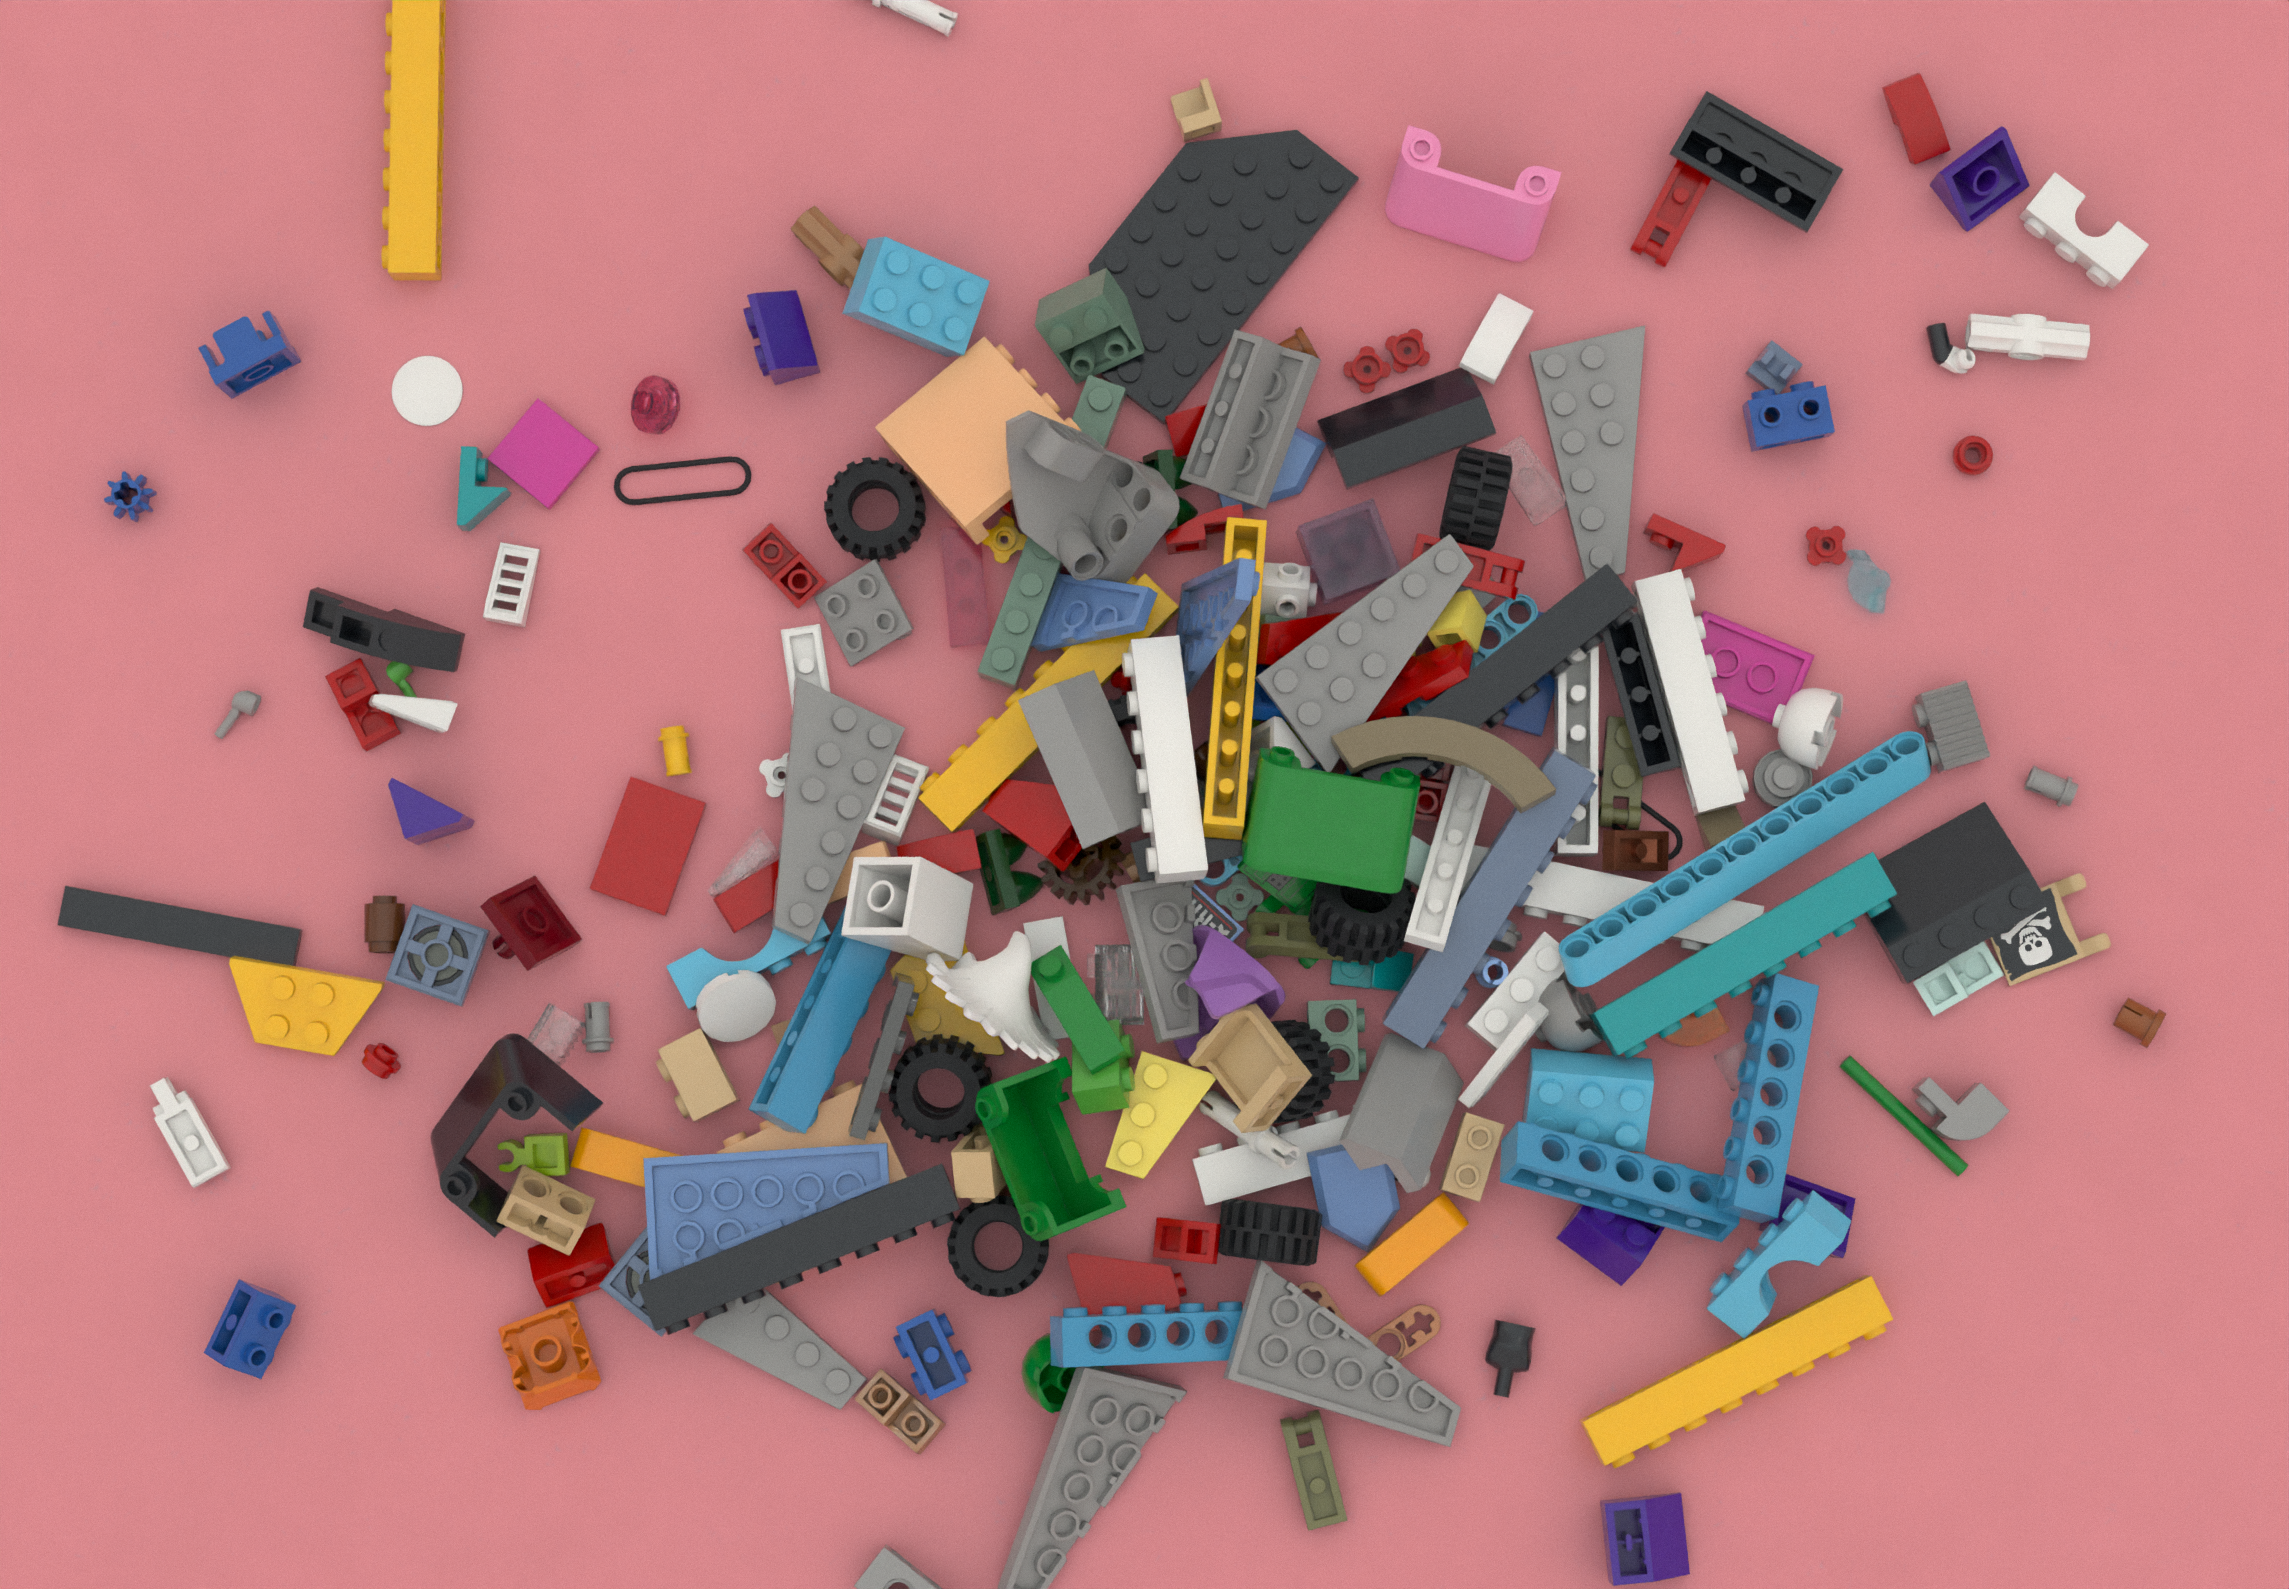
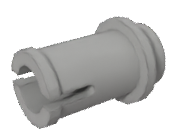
M2033 766L2027 777L2024 789L2057 801L2056 805L2061 807L2062 804L2071 805L2079 784L2072 782V777L2068 776L2067 779L2041 770L2037 766Z
M609 1002L584 1003L586 1039H582V1044L586 1045V1052L601 1053L611 1051L610 1044L614 1043V1038H610Z

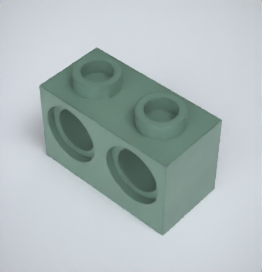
M1356 999L1308 1001L1307 1023L1310 1024V1030L1317 1029L1322 1034L1320 1041H1327L1330 1050L1327 1052L1328 1054L1332 1050H1341L1346 1053L1349 1059V1065L1344 1072L1336 1073L1331 1071V1074L1335 1075L1334 1082L1358 1081L1359 1072H1366V1049L1358 1048V1032H1365L1364 1008H1357ZM1340 1010L1346 1015L1347 1026L1343 1031L1332 1032L1326 1027L1325 1016L1329 1011Z

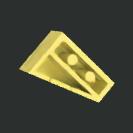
M1142 1051L1134 1074L1135 1090L1129 1091V1108L1123 1109L1105 1167L1144 1179L1216 1081V1078L1212 1073Z

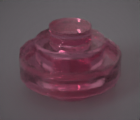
M657 375L647 376L639 382L633 393L631 401L632 420L638 430L654 435L664 434L672 427L680 412V395L677 386L671 379Z

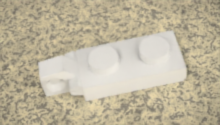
M168 1077L162 1078L150 1085L160 1103L153 1108L156 1115L154 1119L191 1186L196 1188L230 1169L231 1167L194 1100L189 1097L186 1090L178 1094Z

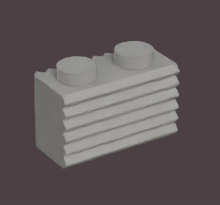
M1966 680L1924 692L1915 697L1917 704L1912 705L1914 720L1918 728H1925L1929 741L1926 743L1930 766L1936 765L1938 773L1990 757Z

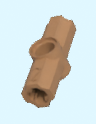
M814 205L809 210H806L790 229L804 246L819 258L818 262L839 285H845L851 290L864 249L847 233L844 235Z

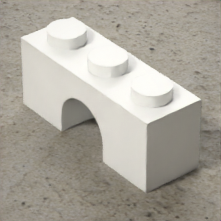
M2054 172L2020 214L2019 218L2025 222L2023 224L2025 229L2032 235L2040 239L2045 237L2056 246L2055 251L2059 256L2070 263L2076 261L2088 270L2086 275L2094 283L2101 287L2107 285L2113 289L2124 278L2149 244L2119 221L2105 235L2100 237H2091L2082 233L2076 225L2075 213L2086 195Z
M1545 931L1541 933L1515 964L1504 981L1489 995L1464 1026L1491 1049L1496 1051L1525 1013L1538 1003L1546 987L1553 980L1558 979L1565 971L1559 954V943Z

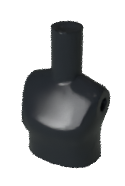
M1495 1320L1493 1335L1485 1357L1487 1364L1498 1369L1493 1395L1509 1398L1514 1373L1527 1372L1529 1370L1532 1359V1340L1536 1328Z

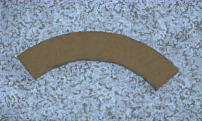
M1423 716L1390 717L1366 722L1331 736L1332 745L1352 774L1379 763L1402 760V757H1428L1427 760L1445 762L1458 767L1465 766L1483 775L1485 780L1499 789L1513 803L1520 814L1554 796L1556 793V788L1546 775L1515 747L1493 734L1454 720Z

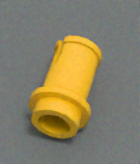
M684 725L660 729L661 737H658V742L663 744L667 769L666 776L692 773L686 738L690 736L689 733H685Z

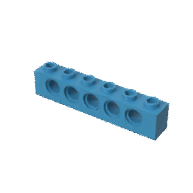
M1776 973L1768 978L1760 979L1753 989L1751 1003L1754 1005L1753 1015L1744 1034L1747 1048L1745 1058L1740 1063L1737 1072V1079L1740 1082L1739 1092L1730 1111V1118L1733 1120L1731 1136L1726 1140L1723 1149V1157L1726 1159L1724 1174L1720 1177L1716 1187V1196L1719 1198L1717 1211L1758 1223L1778 1218L1818 996V985ZM1775 1012L1778 1013L1782 1018V1028L1779 1027L1775 1022ZM1768 1050L1771 1051L1775 1056V1066H1773L1768 1060ZM1761 1088L1768 1094V1105L1761 1099ZM1754 1127H1756L1762 1135L1761 1144L1758 1143L1754 1138ZM1747 1166L1751 1167L1754 1171V1183L1747 1177Z
M1518 1121L1501 1141L1500 1182L1718 1242H1722L1739 1225V1217L1717 1211L1719 1198L1716 1196V1187L1721 1177L1719 1174L1700 1172L1687 1168L1682 1164L1664 1162L1643 1153L1628 1152L1614 1148L1607 1143L1592 1142L1578 1138L1571 1133L1556 1132L1530 1122Z
M1218 1302L1217 1310H1204V1303H1180V1311L1165 1312L1164 1304L1141 1305V1313H1127V1306H1103L1102 1314L1088 1315V1308L1086 1307L1063 1308V1316H1050L1051 1366L1066 1368L1227 1361L1243 1310L1242 1302ZM1214 1321L1217 1325V1335L1214 1340L1209 1342L1205 1335V1329L1208 1323ZM1175 1322L1179 1328V1336L1171 1344L1167 1339V1329L1170 1324ZM1137 1324L1140 1328L1141 1336L1139 1341L1132 1345L1128 1340V1331L1132 1325ZM1098 1325L1102 1331V1339L1097 1346L1093 1347L1089 1341V1333L1094 1326Z

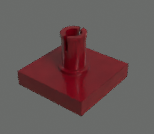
M536 876L490 897L480 906L500 933L493 940L494 950L504 943L507 944L497 954L504 959H511L516 955L527 971L573 948L582 940Z

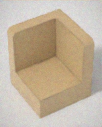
M1208 78L1200 80V87L1171 97V104L1184 142L1221 131L1222 120Z

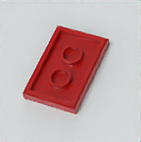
M630 777L590 889L666 916L707 804L646 781Z

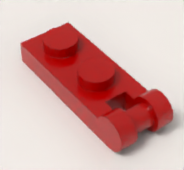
M1677 159L1630 250L1639 255L1643 252L1655 258L1654 263L1665 268L1712 179ZM1654 229L1668 235L1664 245L1650 238Z
M1421 533L1416 534L1410 562L1441 539ZM1457 543L1474 566L1460 587L1505 599L1516 600L1519 588L1515 587L1518 573L1523 572L1524 560ZM1493 566L1503 569L1500 583L1490 580Z

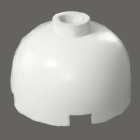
M1821 688L1802 689L1791 696L1787 705H1778L1772 726L1779 728L1778 743L1782 752L1789 759L1816 770L1818 766L1824 764L1837 730L1833 729L1835 717L1841 718L1843 694Z

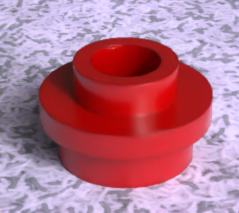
M1967 436L1955 445L1952 456L1953 462L1960 472L1970 476L1979 475L1990 467L1993 460V451L1990 444L1984 438ZM1975 450L1979 456L1978 462H1969L1965 456L1966 451Z
M378 1043L377 1046L368 1044L364 1049L365 1056L362 1059V1064L374 1075L388 1079L392 1073L396 1074L400 1070L401 1064L397 1060L399 1055L388 1045Z

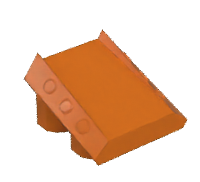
M569 1301L498 1329L503 1351L507 1355L513 1372L512 1382L514 1388L521 1395L525 1410H542L543 1407L588 1390H595L602 1382L574 1302Z

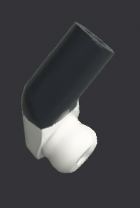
M1938 323L1926 327L1932 357L1938 365L1958 374L1966 373L1975 365L1976 358L1972 350L1960 349L1950 344L1946 323Z

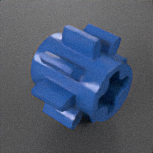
M123 471L122 480L116 483L112 481L107 482L112 490L111 496L104 498V502L108 505H117L113 515L118 519L124 517L127 512L131 520L138 522L140 513L145 510L153 512L152 507L149 506V498L154 497L157 493L153 489L143 488L147 483V478L142 474L133 481L131 476L126 471ZM132 489L138 495L132 497V504L129 505L123 501V498L128 497L129 490Z

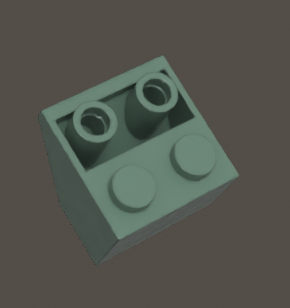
M1107 268L1039 299L1035 327L1076 384L1086 380L1088 375L1095 376L1144 353V346L1128 299Z

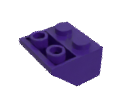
M797 290L747 295L750 307L744 308L743 311L752 338L760 339L761 345L754 346V350L763 376L770 375L774 384L779 385L821 373Z
M1579 1204L1556 1238L1622 1286L1642 1265L1665 1227Z
M1680 1492L1600 1500L1609 1583L1613 1586L1646 1583L1690 1574Z

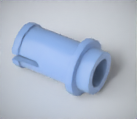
M1490 956L1478 976L1475 975V977L1483 987L1496 988L1508 976V967L1499 958ZM1491 965L1497 969V976L1493 980H1490L1491 978L1488 976V968Z

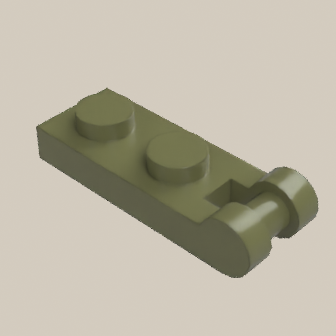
M1608 716L1605 725L1598 826L1611 828L1612 824L1625 825L1626 829L1639 830L1643 777L1640 776L1625 718ZM1613 798L1627 799V808H1613Z
M1254 912L1247 917V931L1250 933V937L1246 940V953L1253 958L1259 959L1268 955L1343 960V957L1338 955L1332 957L1327 953V947L1320 948L1315 942L1317 936H1313L1310 933L1308 916ZM1274 932L1278 933V936H1268L1266 934Z
M1319 1409L1307 1412V1417L1292 1420V1417L1280 1419L1308 1531L1348 1521ZM1312 1432L1315 1444L1299 1447L1297 1436Z

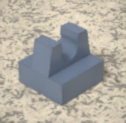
M1771 340L1745 374L1764 389H1775V394L1778 395L1803 364Z

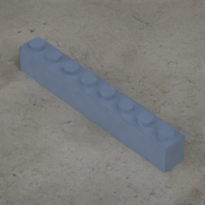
M1552 747L1539 769L1556 788L1555 795L1521 814L1514 807L1459 895L1443 952L1430 948L1425 949L1382 1018L1385 1026L1423 1049L1429 1041L1435 1044L1441 1037L1447 1026V1023L1443 1021L1450 1007L1457 1010L1469 991V989L1464 987L1472 973L1477 976L1481 973L1490 958V955L1485 953L1493 939L1498 942L1501 941L1512 921L1508 920L1507 917L1514 905L1521 908L1533 889L1532 886L1528 885L1536 871L1542 874L1546 870L1555 854L1550 851V848L1557 837L1563 840L1566 838L1576 821L1571 816L1579 802L1583 805L1588 803L1598 786L1593 782L1596 775L1592 770Z

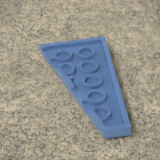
M1238 558L1182 583L1176 635H1179L1187 697L1251 602V597L1256 596L1260 581V574L1255 571L1256 560Z
M888 1143L643 1158L650 1280L890 1184Z

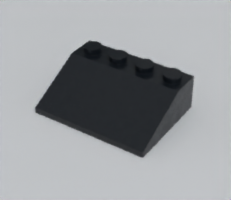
M1983 802L1879 859L1878 861L1895 888L1897 895L1888 899L1891 907L1872 918L1869 917L1867 912L1864 913V916L1902 984H1906L2044 909L2049 904L2023 859L1987 804Z

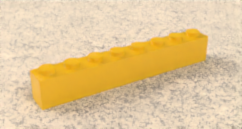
M392 0V12L386 13L387 36H392V50L385 53L386 75H391V90H385L384 108L385 113L390 114V129H384L383 142L385 152H390V167H384L383 187L384 191H389V206H383L382 210L383 229L388 230V245L382 246L381 259L383 269H388V273L393 280L441 281L446 0Z
M1227 517L1222 565L1238 558L1256 560L1255 571L1259 572L1260 581L1256 596L1251 597V602L1215 655L1202 817L1204 837L1241 840L1244 829L1267 520Z
M1146 573L1139 579L1133 575L1126 583L1149 587L1158 593L1143 631L1062 647L1061 649L1065 653L1054 664L1050 660L1042 664L1033 674L1036 681L1026 691L1020 687L1007 699L1004 705L1008 709L998 719L992 715L977 729L976 733L980 737L969 748L962 744L948 758L952 765L941 776L934 772L919 787L923 792L918 797L920 802L951 833L957 832L989 800L993 792L999 789L1006 779H1011L1039 751V747L1018 702L1019 699L1092 670L1095 671L1099 683L1103 687L1122 666V653H1128L1127 650L1131 639L1153 638L1178 613L1179 606Z
M1864 1275L1750 1333L1745 1339L1740 1338L1579 1421L1600 1463L1604 1466L1611 1463L1613 1468H1617L1636 1458L1633 1451L1645 1445H1648L1649 1449L1653 1450L1672 1440L1669 1433L1681 1427H1684L1685 1431L1688 1432L1707 1422L1706 1414L1718 1408L1722 1414L1743 1404L1742 1396L1754 1390L1757 1395H1761L1779 1386L1777 1378L1789 1372L1792 1373L1793 1377H1796L1815 1367L1813 1360L1827 1353L1829 1359H1832L1851 1349L1848 1342L1862 1335L1865 1341L1884 1333L1887 1331L1884 1324L1893 1320V1317L1872 1276Z

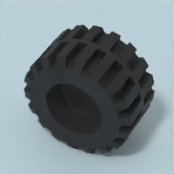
M1463 446L1456 456L1439 530L1440 539L1451 534L1457 543L1487 551L1492 550L1499 532L1513 468L1511 456Z
M871 457L862 458L863 462L855 464L853 461L847 464L848 469L843 473L839 471L834 476L835 482L833 485L828 486L826 491L827 501H824L826 521L834 539L837 540L841 548L847 553L851 552L855 558L861 560L864 558L871 561L877 559L880 562V559L888 558L890 561L896 559L898 553L903 551L905 554L909 551L913 541L917 542L920 538L921 528L925 526L926 521L925 500L916 478L911 472L908 473L903 465L898 462L895 464L890 463L888 458L879 457V460H872ZM879 488L891 492L899 504V513L896 520L889 527L880 531H868L860 528L852 516V507L855 500L863 492L870 489Z
M1404 880L1401 891L1390 894L1317 881L1308 915L1310 933L1313 936H1317L1315 942L1320 948L1327 947L1329 955L1332 957L1341 956L1343 957V962L1351 964V961L1354 960L1358 961L1359 965H1368L1369 961L1373 960L1376 964L1382 963L1385 957H1394L1398 949H1402L1405 944L1404 938L1416 900L1415 893L1411 892L1412 885L1409 880ZM1353 908L1362 909V910H1365V911H1367V912H1369V913L1360 912V911L1355 910V909H1353Z
M1296 1020L1273 1021L1271 1023L1312 1076L1272 1124L1307 1119L1313 1116V1112H1319L1324 1107L1322 1100L1330 1098L1332 1091L1329 1089V1084H1334L1335 1075L1331 1074V1066H1335L1334 1058H1329L1327 1052L1330 1050L1327 1041L1321 1042L1322 1034L1317 1029L1310 1030V1024L1297 1022Z
M936 1034L930 1040H927L926 1037L917 1040L916 1045L913 1047L910 1045L904 1051L902 1057L899 1058L894 1069L891 1089L888 1093L889 1102L894 1104L892 1112L895 1118L899 1116L902 1118L901 1126L906 1131L910 1127L916 1131L915 1137L923 1139L924 1135L931 1137V1142L940 1143L941 1138L947 1137L948 1142L957 1140L958 1135L962 1133L966 1136L972 1132L976 1124L978 1125L981 1122L975 1110L978 1091L993 1084L991 1083L992 1072L990 1067L985 1066L986 1058L982 1052L977 1054L973 1051L975 1045L969 1041L966 1044L958 1042V1036L951 1035L950 1039H943L942 1034ZM941 1068L949 1070L961 1080L965 1091L964 1097L961 1102L952 1107L940 1108L933 1106L919 1092V1077L930 1069Z
M996 1196L991 1201L984 1203L973 1202L959 1213L956 1220L953 1221L947 1239L949 1263H951L957 1278L969 1289L988 1297H1006L1023 1291L1040 1276L1048 1259L1049 1239L1036 1241L1025 1233L1013 1198L1008 1196ZM993 1222H1004L1011 1225L1017 1230L1022 1240L1020 1258L1012 1267L1005 1270H992L985 1267L975 1254L974 1244L977 1234L984 1226Z
M1237 1199L1222 1201L1219 1220L1221 1228L1218 1252L1225 1256L1310 1266L1317 1262L1322 1214L1315 1209Z

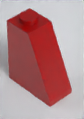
M1006 779L1000 788L993 792L989 802L982 810L997 825L1062 872L1065 871L1082 848L1055 785Z
M1076 1252L1066 1255L1081 1307L1088 1308V1315L1102 1314L1103 1306H1127V1313H1141V1305L1164 1304L1165 1310L1179 1307L1181 1303L1180 1297L1187 1295L1181 1272L1173 1274L1171 1266ZM1096 1325L1090 1330V1333L1101 1329Z

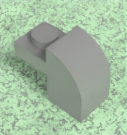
M1930 1077L1922 1078L1912 1088L1919 1096L1915 1100L1917 1105L1929 1116L1933 1117L1937 1114L1940 1117L1930 1130L1948 1140L1961 1141L1979 1138L1990 1132L2010 1111L1982 1083H1974L1956 1102Z

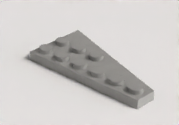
M1645 326L1537 350L1529 354L1584 581L1605 564H1608L1617 576L1625 573Z

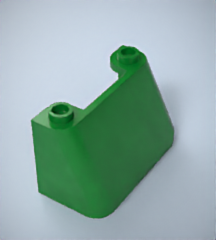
M1274 746L1271 749L1261 747L1241 839L1243 862L1248 867L1262 872L1391 894L1401 891L1420 790L1419 775H1414L1413 772L1404 768H1392L1390 772L1382 773L1380 781L1303 768L1301 767L1300 759L1294 756L1295 753L1291 749L1282 746Z
M1066 1056L982 1088L978 1091L975 1103L976 1113L983 1123L1021 1218L1022 1228L1026 1234L1036 1241H1044L1127 1207L1119 1188L1108 1191L1098 1184L1103 1182L1101 1174L1091 1178L1088 1177L1059 1105V1103L1070 1099L1067 1091L1062 1093L1064 1080L1072 1076V1069Z

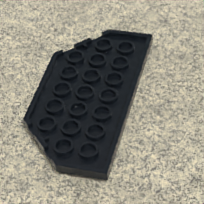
M1298 130L1186 143L1089 264L1090 275L1107 268L1128 299L1144 346L1143 354L1101 372L1102 378L1126 388V396L1161 424L1165 425V416L1171 415L1177 410L1228 346L1234 330L1240 331L1357 184L1359 177Z

